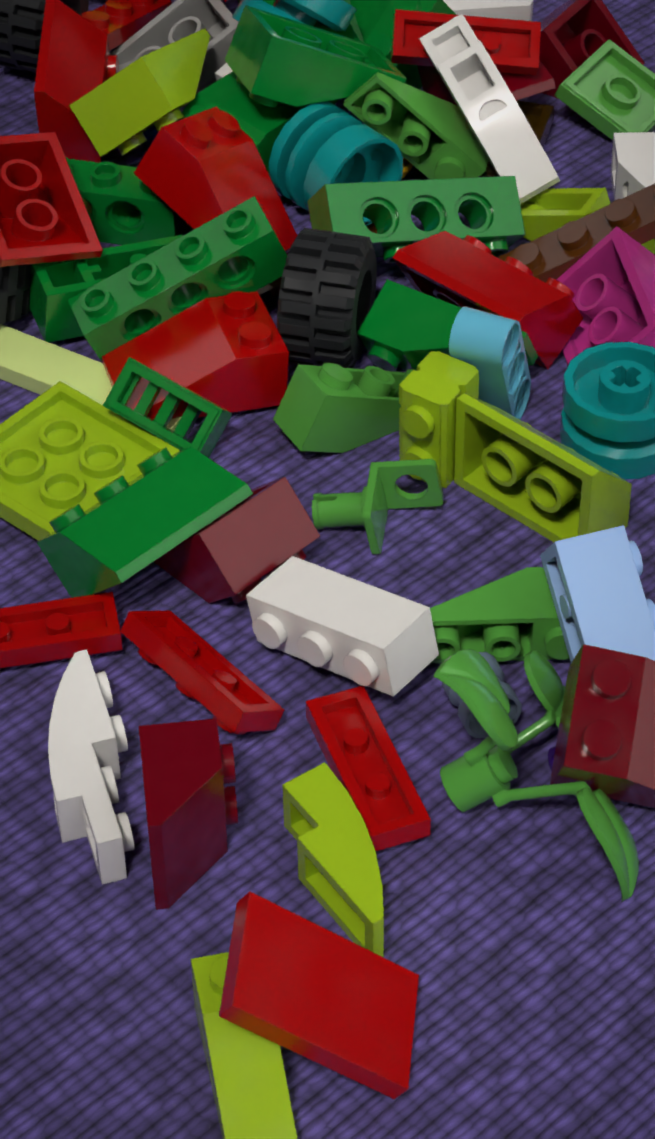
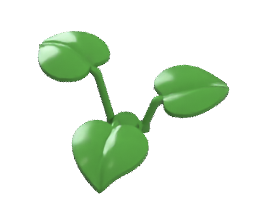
M463 649L449 656L438 667L433 677L442 681L460 696L488 734L478 746L465 752L460 758L441 767V780L451 801L460 811L466 812L493 798L495 805L500 808L511 801L575 795L586 821L614 869L622 891L621 902L629 899L633 895L639 871L637 847L624 819L604 791L600 788L592 791L590 786L584 781L510 789V781L518 777L516 765L510 754L554 723L559 728L565 686L562 684L554 667L537 650H533L525 655L524 669L535 695L547 711L540 720L517 734L513 721L508 715L510 712L508 697L485 658L479 652L472 649Z

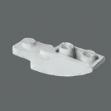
M458 15L419 38L424 50L467 120L472 133L497 175L515 176L520 204L560 182L554 167L518 103L464 15Z
M83 650L74 653L62 676L54 698L49 723V766L56 819L62 843L87 837L103 885L127 879L124 852L134 850V840L126 812L115 814L112 804L119 802L115 781L121 779L118 753L128 751V743L121 716L115 715L110 717L107 708L113 707V699L106 672L95 673L88 651Z

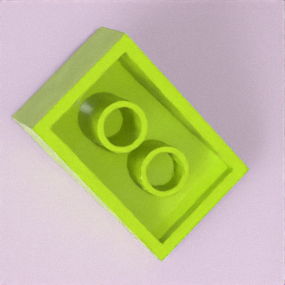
M205 28L140 57L69 105L100 157L116 149L124 156L148 141L143 132L152 126H155L159 132L161 127L179 121L184 117L179 109L195 99L209 44L210 35Z

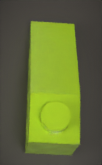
M229 952L192 958L191 971L194 1006L222 1138L297 1139L280 1045L219 1017Z

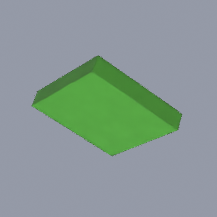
M609 39L560 84L554 95L611 140H613L614 133L652 132L655 129V74Z

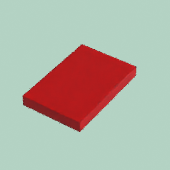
M249 891L236 904L219 1017L392 1099H396L409 1088L419 975Z

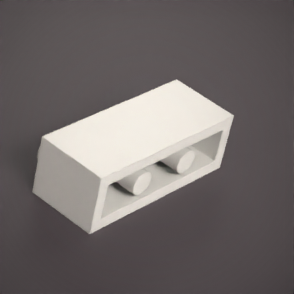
M291 556L246 594L253 622L252 629L258 642L268 648L280 650L307 661L315 667L324 668L351 679L359 685L371 687L393 697L439 655L430 607Z

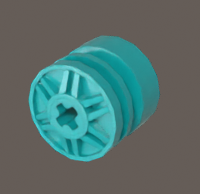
M331 102L314 103L299 110L282 128L274 142L269 158V176L276 191L308 211V200L325 184L401 181L403 175V156L398 145ZM363 217L364 222L370 220L368 218Z

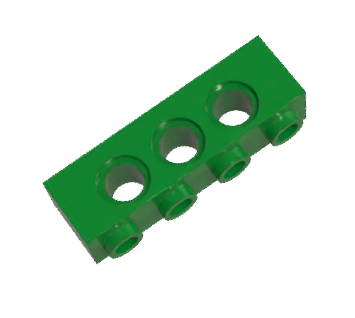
M66 157L99 242L126 245L184 235L188 223L134 174L137 167L117 165L113 162H92Z
M515 176L325 184L308 200L312 229L370 237L376 257H384V262L390 264L395 263L392 257L398 249L443 231H447L462 240L466 235L473 236L483 242L492 251L491 255L495 257L509 252L508 247L525 235ZM458 213L467 218L470 228L461 222ZM411 215L417 217L422 222L424 231L414 225ZM363 217L370 219L374 223L377 233L370 231L366 227Z
M253 196L67 301L84 337L102 362L103 355L205 298L224 296L235 291L254 292L282 277L287 254L257 199Z

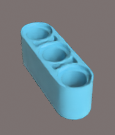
M466 306L462 307L454 320L450 333V356L476 366V369L479 371L478 399L494 405L520 420L529 400L531 377L519 321Z

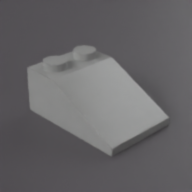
M176 0L111 52L110 55H118L119 71H121L140 57L205 28L210 35L197 94L217 81L215 72L226 63L224 60L239 22L232 18L233 14L221 0Z

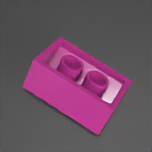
M616 226L557 279L573 291L575 297L572 300L584 318L562 349L568 365L574 357L585 349L607 342H634L655 348V255Z

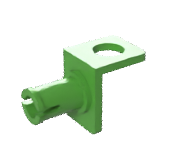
M433 459L371 462L367 486L363 487L362 492L315 493L313 495V523L317 530L334 527L364 526L371 553L381 554L388 509L437 507L443 504L444 495L437 463ZM403 475H416L424 479L428 487L420 493H407L397 486L396 480Z

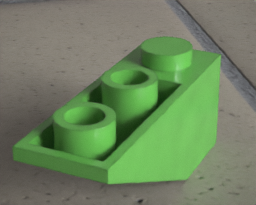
M379 72L344 100L343 105L368 127L396 143L402 156L429 179L475 178L486 171L488 158L457 105Z
M324 363L323 366L298 364L273 420L300 451L347 452L399 431V408L401 407L399 403V384L415 369H408L406 372L385 371L375 366H367L365 369L343 368L334 363Z
M543 567L524 568L430 608L439 655L431 663L442 664L449 656L463 649L487 652L493 655L498 662L524 661L525 655L533 650L542 653L547 660L570 659Z

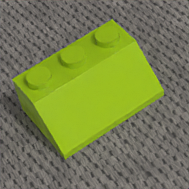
M466 393L457 398L455 484L552 542L622 525L625 528L628 526L631 483L494 405Z

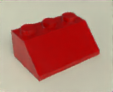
M46 0L34 85L39 133L55 132L65 157L69 159L102 162L103 156L100 157L69 105L119 72L118 55H110L108 35L60 0Z
M443 231L397 250L392 258L415 290L461 308L466 306L519 321L521 331L528 334L538 355L535 363L549 370L584 319L572 300L575 294L566 285L554 278H548L546 282L532 276L533 272L525 264L511 256H507L503 261L491 255L492 251L473 236L466 235L462 240L447 231Z

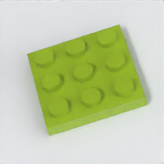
M59 381L0 424V517L40 541L54 532L49 522L77 504H80L85 512L99 502L94 492L122 475L128 483L142 474L137 464L165 447L171 456L180 452V450Z

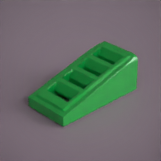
M131 357L125 363L103 404L104 407L181 451L192 446L208 458L232 416V413ZM143 377L150 382L137 406L133 409L127 406V403L140 379ZM161 389H164L169 393L153 420L147 417ZM181 400L189 404L173 431L167 428ZM203 411L207 416L194 440L191 441L187 437Z

